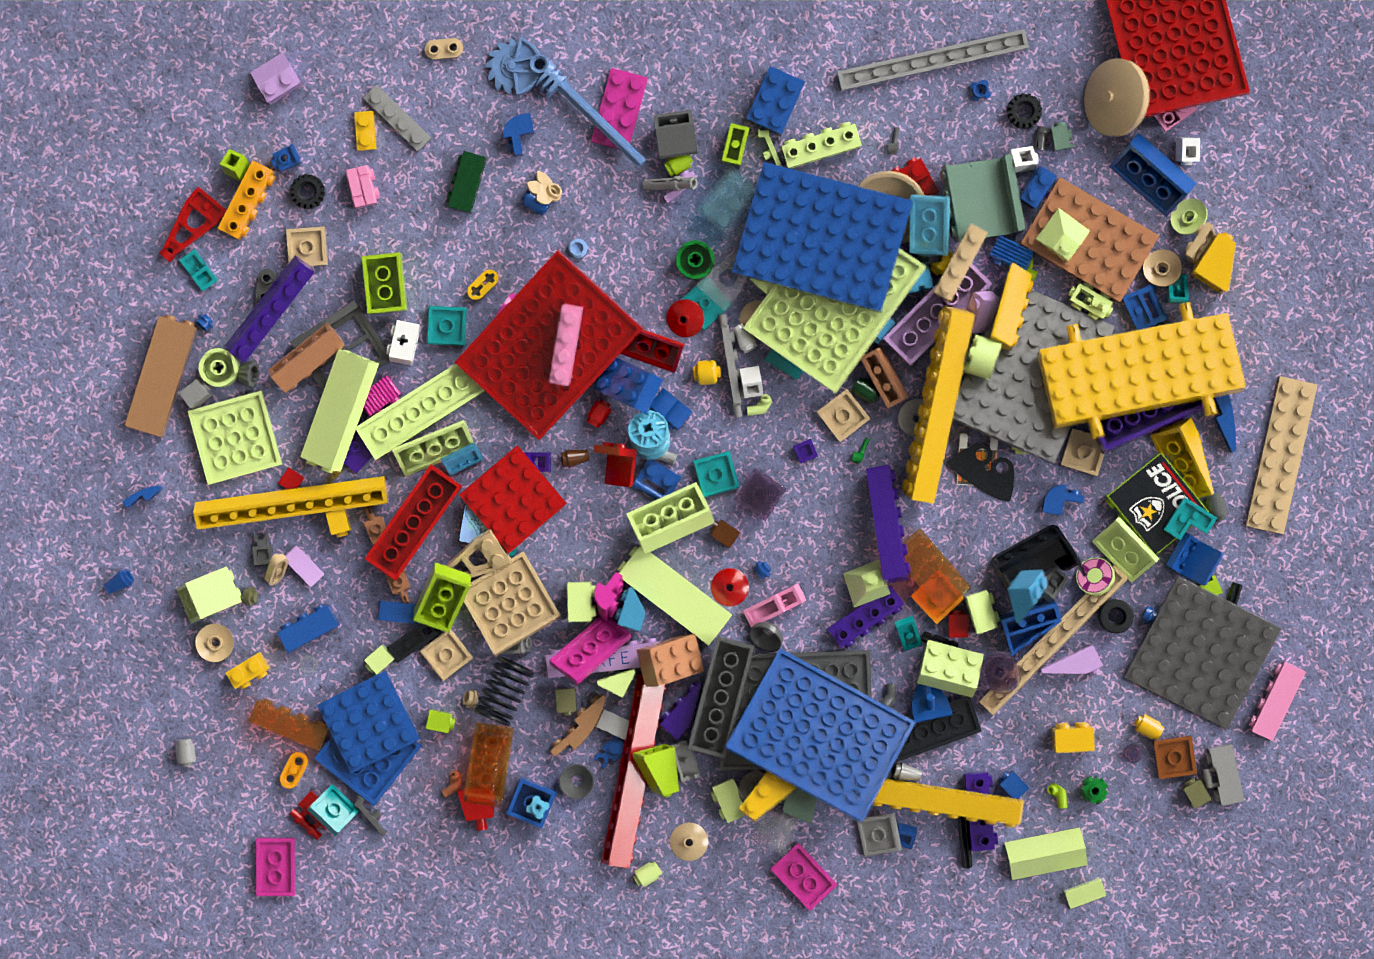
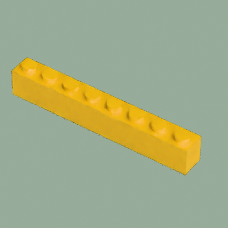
M886 778L872 805L883 806V804H887L892 809L906 807L911 812L925 810L930 815L944 813L949 818L963 816L968 821L982 819L987 824L1001 822L1006 827L1014 828L1021 823L1024 800Z

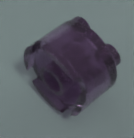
M995 653L990 655L982 664L980 676L985 686L991 692L1008 694L1019 686L1021 670L1016 661L1009 655ZM999 670H1002L1005 673L1002 675L1001 678L998 675H996L1000 673Z

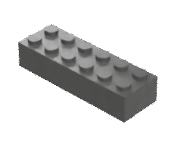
M717 636L688 749L726 758L727 749L725 747L732 735L755 645Z

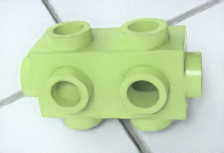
M1085 282L1083 285L1079 283L1077 287L1072 286L1068 293V296H1070L1069 301L1072 302L1071 307L1079 311L1084 309L1089 312L1088 316L1095 320L1109 317L1113 310L1111 307L1113 302L1109 300V296L1102 292L1098 294L1092 291L1094 288ZM1081 293L1085 295L1083 301L1078 299V295Z

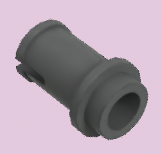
M1037 126L1033 149L1045 151L1047 135L1050 134L1048 127Z

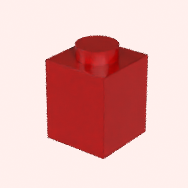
M952 610V614H948L949 638H968V614H964V610Z

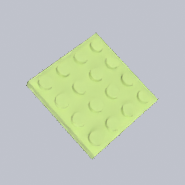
M262 391L188 411L208 485L283 465Z

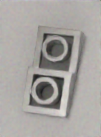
M603 709L595 727L626 740L629 721Z

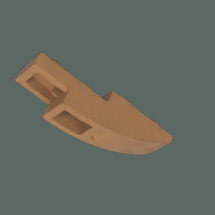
M599 694L590 701L592 704L587 709L583 707L575 714L577 718L574 721L579 726L577 728L575 725L566 732L568 735L563 740L559 738L551 745L553 749L550 752L554 756H557L569 744L575 750L589 736L604 708L606 701L604 694L601 697Z

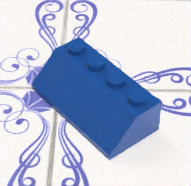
M1140 133L1134 137L1109 166L1166 217L1197 184Z

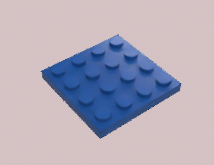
M386 670L317 705L351 774L420 740Z
M331 736L314 759L375 806L422 745L416 741L351 774Z

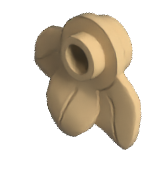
M541 171L536 172L537 181L526 183L528 190L532 194L537 195L536 201L541 204H549L551 201L556 202L561 198L562 190L560 186L553 183Z

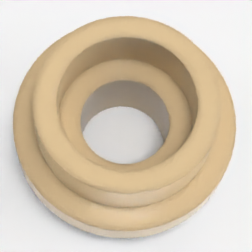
M467 690L463 696V705H466L469 709L477 705L479 701L477 691Z

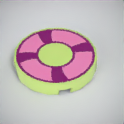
M1098 557L1084 561L1082 565L1087 576L1083 577L1079 569L1076 573V581L1080 589L1092 596L1108 592L1115 580V572L1111 564L1105 559Z

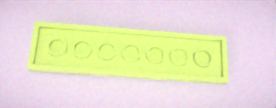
M454 364L358 425L356 431L374 459L377 460L485 390L458 365Z

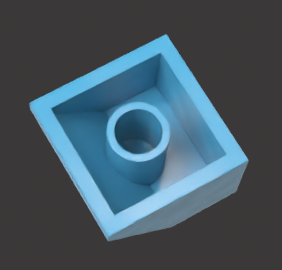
M1043 570L1020 571L1008 588L1016 623H1020L1047 588V579L1044 577Z

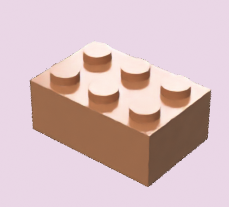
M695 634L679 635L637 649L645 687L662 686L704 671Z

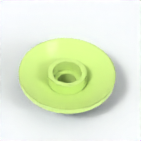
M1191 198L1181 201L1177 205L1176 211L1171 214V225L1174 230L1183 235L1196 233L1201 225L1204 226L1207 220L1208 212L1206 206L1198 199Z

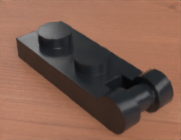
M421 623L387 648L397 663H399L441 634L442 631ZM426 627H427V628L430 630V632H431V633H430L429 635H427V636H426V634L423 632V629L426 628Z

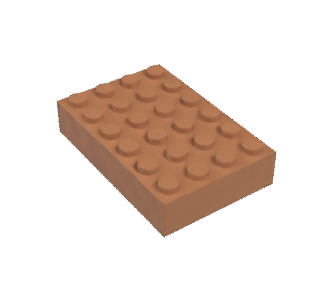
M1059 177L1021 240L1020 245L1034 251L1035 255L1079 281L1091 285L1096 291L1106 294L1110 299L1119 303L1159 235ZM1058 208L1089 230L1081 245L1067 262L1036 240Z

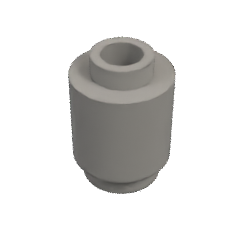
M191 739L177 740L175 746L177 764H181V767L193 766V762L196 761L194 743H192Z

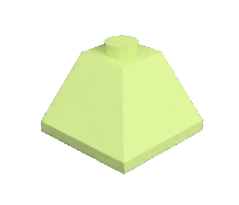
M1058 208L1036 240L1067 262L1081 245L1089 230Z
M879 560L843 573L854 607L890 594L888 585L883 580Z

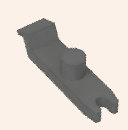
M358 795L354 806L362 811L382 836L387 833L386 830L377 821L382 814L378 809L370 813L363 805L365 799Z

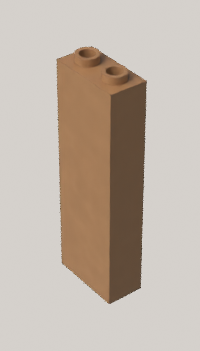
M165 314L164 317H158L124 425L163 438L198 328L193 327V322L183 319V322L180 323L175 321L176 317Z

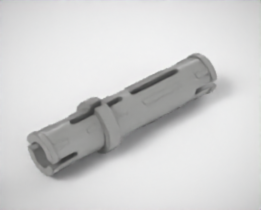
M675 176L674 178L644 179L643 181L645 191H682V189H696L697 179L695 177L682 178L681 176Z

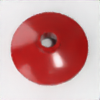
M681 299L674 302L668 309L667 324L676 335L691 337L702 329L704 313L696 302ZM681 316L686 317V323L681 321Z
M723 569L713 577L711 582V593L714 599L724 606H736L742 603L749 592V583L746 576L737 569ZM728 584H732L734 586V589L732 591H728L726 589V586Z

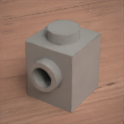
M196 379L179 392L189 408L196 409L213 396L210 391L212 389L211 386L201 379Z

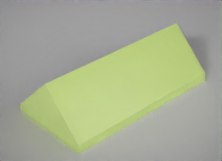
M463 420L395 447L392 451L406 477L428 468L430 464L434 466L441 463V458L474 441L466 421Z
M1080 827L1004 842L1012 880L1087 865L1086 848Z

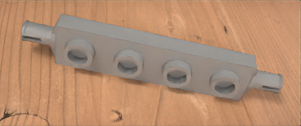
M726 314L718 315L733 397L732 407L735 418L743 417L741 399H744L743 387L739 388L738 386L741 374L740 368L736 369L735 367L738 355L737 350L732 348V342H735L734 331L729 329Z

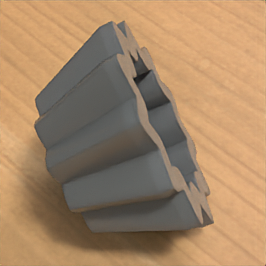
M257 361L242 363L238 370L239 381L251 388L257 385L260 370Z

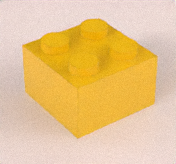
M1076 722L1075 726H1069L1067 723H1056V727H1051L1052 750L1055 753L1095 751L1094 728L1088 723Z

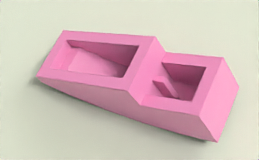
M797 583L743 610L752 628L756 623L765 622L805 602L806 598Z

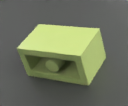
M734 778L712 786L713 791L710 793L714 802H719L721 809L718 811L722 820L726 819L729 823L745 816L739 811L743 803L739 797V789Z

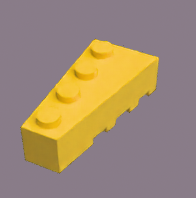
M767 772L740 806L739 811L755 823L798 788Z

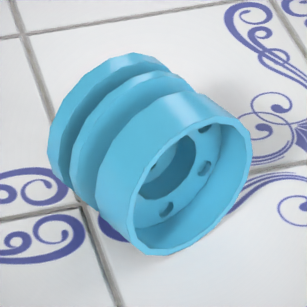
M651 410L647 414L640 412L630 420L628 434L632 449H637L636 454L640 458L647 460L657 459L668 451L671 443L668 423L660 413Z

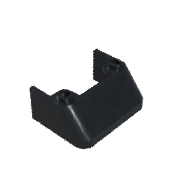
M1056 525L1045 527L995 555L991 560V565L1009 597L1008 588L1020 571L1043 570L1045 572L1057 565L1063 571L1077 567L1083 577L1087 576L1077 553Z

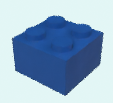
M521 777L506 814L542 828L557 790ZM534 796H539L541 800L549 803V809L545 810L541 819H537L533 813H528L526 810L527 806L532 803Z

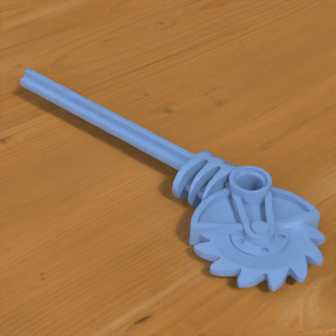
M510 38L509 45L502 42L497 43L500 50L489 52V55L494 58L489 60L485 67L492 68L489 72L488 80L495 78L497 90L503 85L504 90L508 94L512 93L513 88L516 90V95L520 96L528 93L535 86H542L541 92L547 91L546 97L548 99L557 91H560L638 168L645 163L646 159L567 83L568 78L566 76L561 77L560 70L555 71L556 66L547 57L541 55L537 48L529 41L520 38L519 43H517L514 39ZM541 60L545 61L544 68L538 70L536 67L537 63Z

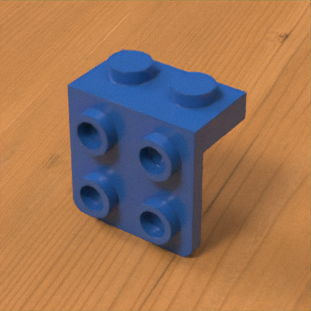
M1185 532L1181 540L1178 541L1175 550L1169 556L1166 566L1190 580L1205 586L1222 559L1223 553Z

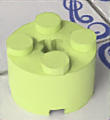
M975 335L972 344L975 347H971L967 360L970 361H966L963 371L989 380L1001 344Z
M215 348L207 351L201 358L199 373L201 378L209 385L227 387L237 380L240 363L237 357L229 353L228 350ZM218 363L224 367L221 369V373L215 369V367H218Z

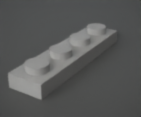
M377 84L364 97L418 152L432 139Z

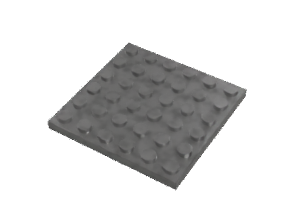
M1177 576L1124 677L1228 729L1282 628Z

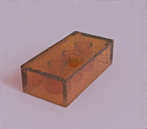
M921 528L903 542V544L907 545L908 555H905L906 562H909L911 574L908 575L941 613L971 589L970 585Z
M476 722L464 791V802L495 807L503 806L514 727Z

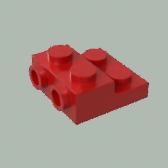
M914 157L906 162V167L900 169L898 166L891 170L905 174L913 179L920 186L925 196H934L939 193L921 158L917 160Z

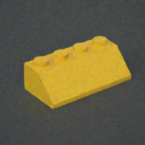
M1013 263L1007 273L1001 301L989 338L1000 343V349L1010 351L1012 346L1016 347L1019 335H1016L1017 328L1021 329L1024 317H1021L1022 310L1026 311L1029 299H1025L1027 292L1031 293L1034 283L1030 281L1032 274Z

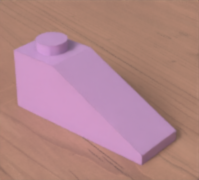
M1091 644L1040 668L1041 673H1089V675H1093L1100 671L1099 667H1102L1103 664L1094 645Z

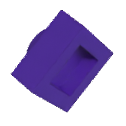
M811 439L793 446L800 464L818 457Z

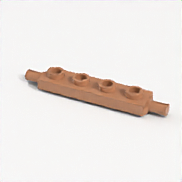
M372 506L364 509L368 517L364 526L372 545H374L386 528L382 516H375ZM404 570L396 581L385 575L392 594H399L402 603H406V601L407 603L411 602L406 592L411 586Z

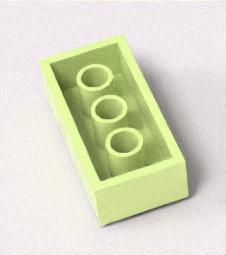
M696 482L626 513L644 554L715 523L711 510Z

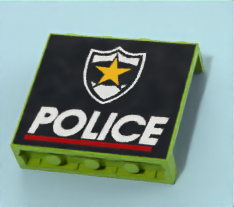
M1157 452L1152 456L1153 459L1111 493L1105 494L1107 498L1105 502L1112 510L1115 508L1118 511L1119 515L1117 517L1125 524L1127 523L1131 530L1155 555L1177 539L1163 529L1183 497L1208 511L1162 452Z

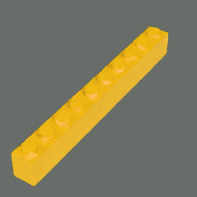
M385 476L195 502L193 513L197 530L387 504L388 491Z

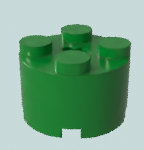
M698 240L683 244L676 256L679 272L690 280H701L712 272L715 263L712 249L704 242ZM692 256L701 259L698 261V265L690 263V260L693 259Z

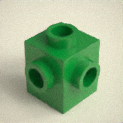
M1089 776L1082 781L1083 785L1080 786L1082 790L1080 795L1085 802L1090 801L1091 804H1099L1106 799L1105 795L1108 794L1106 791L1108 786L1103 778L1098 779L1096 776L1093 778ZM1098 788V793L1092 794V789Z

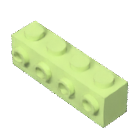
M850 122L840 124L839 129L832 130L831 127L821 130V134L816 136L813 133L802 136L803 140L795 141V139L785 141V145L781 146L787 168L792 169L861 148L862 144L856 125H851Z

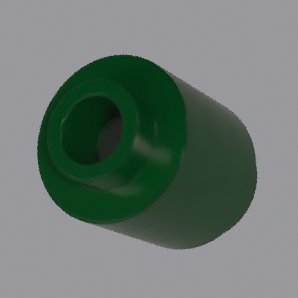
M859 377L851 390L855 392L857 397L869 404L872 401L876 403L880 396L875 384L865 378L863 380Z

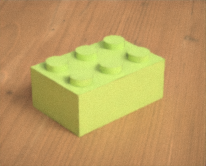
M928 640L924 649L917 683L973 698L977 689L984 654Z

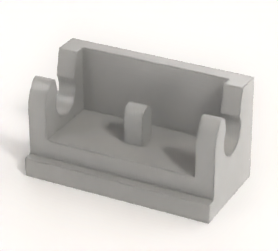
M690 739L672 744L675 747L676 763L682 782L700 776L694 751L688 749Z

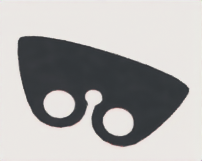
M973 445L959 452L948 461L955 472L983 492L1007 502L1011 500L1014 487V466L1009 459L1000 457L994 460L990 471L985 470V465L989 464L993 457L992 451L987 445ZM985 449L988 452L987 459L984 461L978 460L976 458L977 450ZM999 462L1008 464V471L1006 473L1000 474L997 472L996 466Z

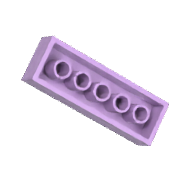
M971 263L950 302L933 294L934 287L883 338V341L910 366L936 341L934 340V333L939 328L938 314L943 309V306L966 310L970 299H972L973 292L986 291L992 283Z

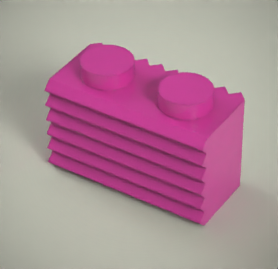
M387 375L370 388L363 408L372 417L382 411L388 404L391 405L400 399L399 396L402 394Z

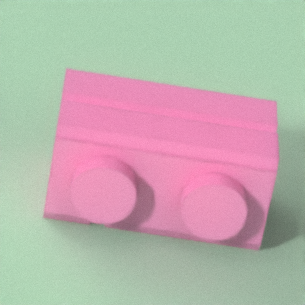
M368 165L346 170L345 173L354 208L359 209L378 204L377 199H380L378 187L374 188L373 180H376L374 170L369 169Z

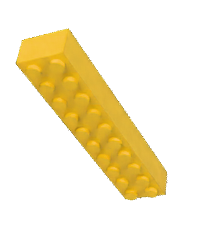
M943 306V309L938 314L939 328L934 333V340L936 342L930 352V359L932 360L930 367L926 371L927 384L922 389V397L924 398L918 408L919 421L914 427L915 440L910 445V453L912 454L906 464L907 477L902 483L903 493L912 500L933 504L935 501L975 314L964 309Z

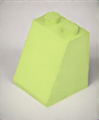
M227 567L187 582L177 588L191 624L242 602L241 592L235 587L233 582V573Z

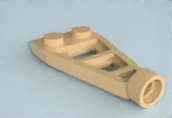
M489 529L475 537L445 566L453 568L463 561L469 569L464 573L470 574L472 578L501 568L511 562V557L496 539L492 530ZM480 550L487 559V562L474 566L470 562L469 556L474 551Z

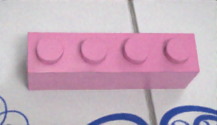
M569 304L562 306L550 383L569 386L571 383L583 307Z
M1285 661L1277 664L1274 670L1276 676L1273 681L1270 680L1265 689L1267 691L1265 698H1261L1258 702L1257 708L1259 711L1249 721L1250 731L1273 741L1306 671Z

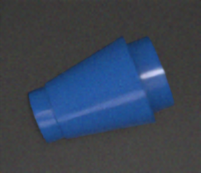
M120 570L104 584V587L111 594L130 587L131 583L134 582V578L129 570Z

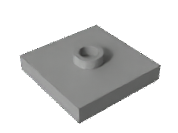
M894 812L865 817L862 823L857 821L864 857L902 850Z

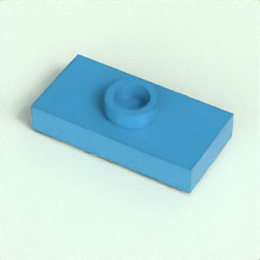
M473 442L441 458V463L449 476L484 460L476 443Z

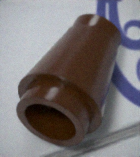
M565 450V452H561L563 467L571 468L590 461L588 450Z

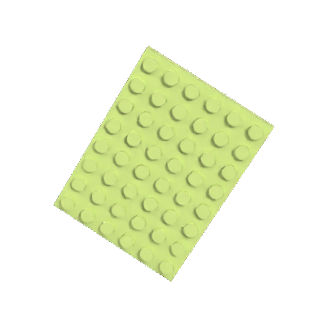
M899 249L882 313L774 284L743 329L836 393L924 272L926 266Z

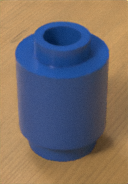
M527 190L521 199L524 201L522 205L535 214L543 216L551 203L541 204L537 202V195Z

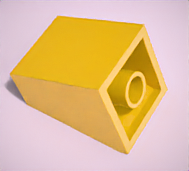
M1219 232L1213 236L1189 273L1220 294H1224L1229 290L1236 242L1232 240L1233 237L1226 232H1223V234Z

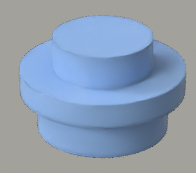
M575 239L570 242L568 250L574 258H582L586 255L588 248L583 240Z

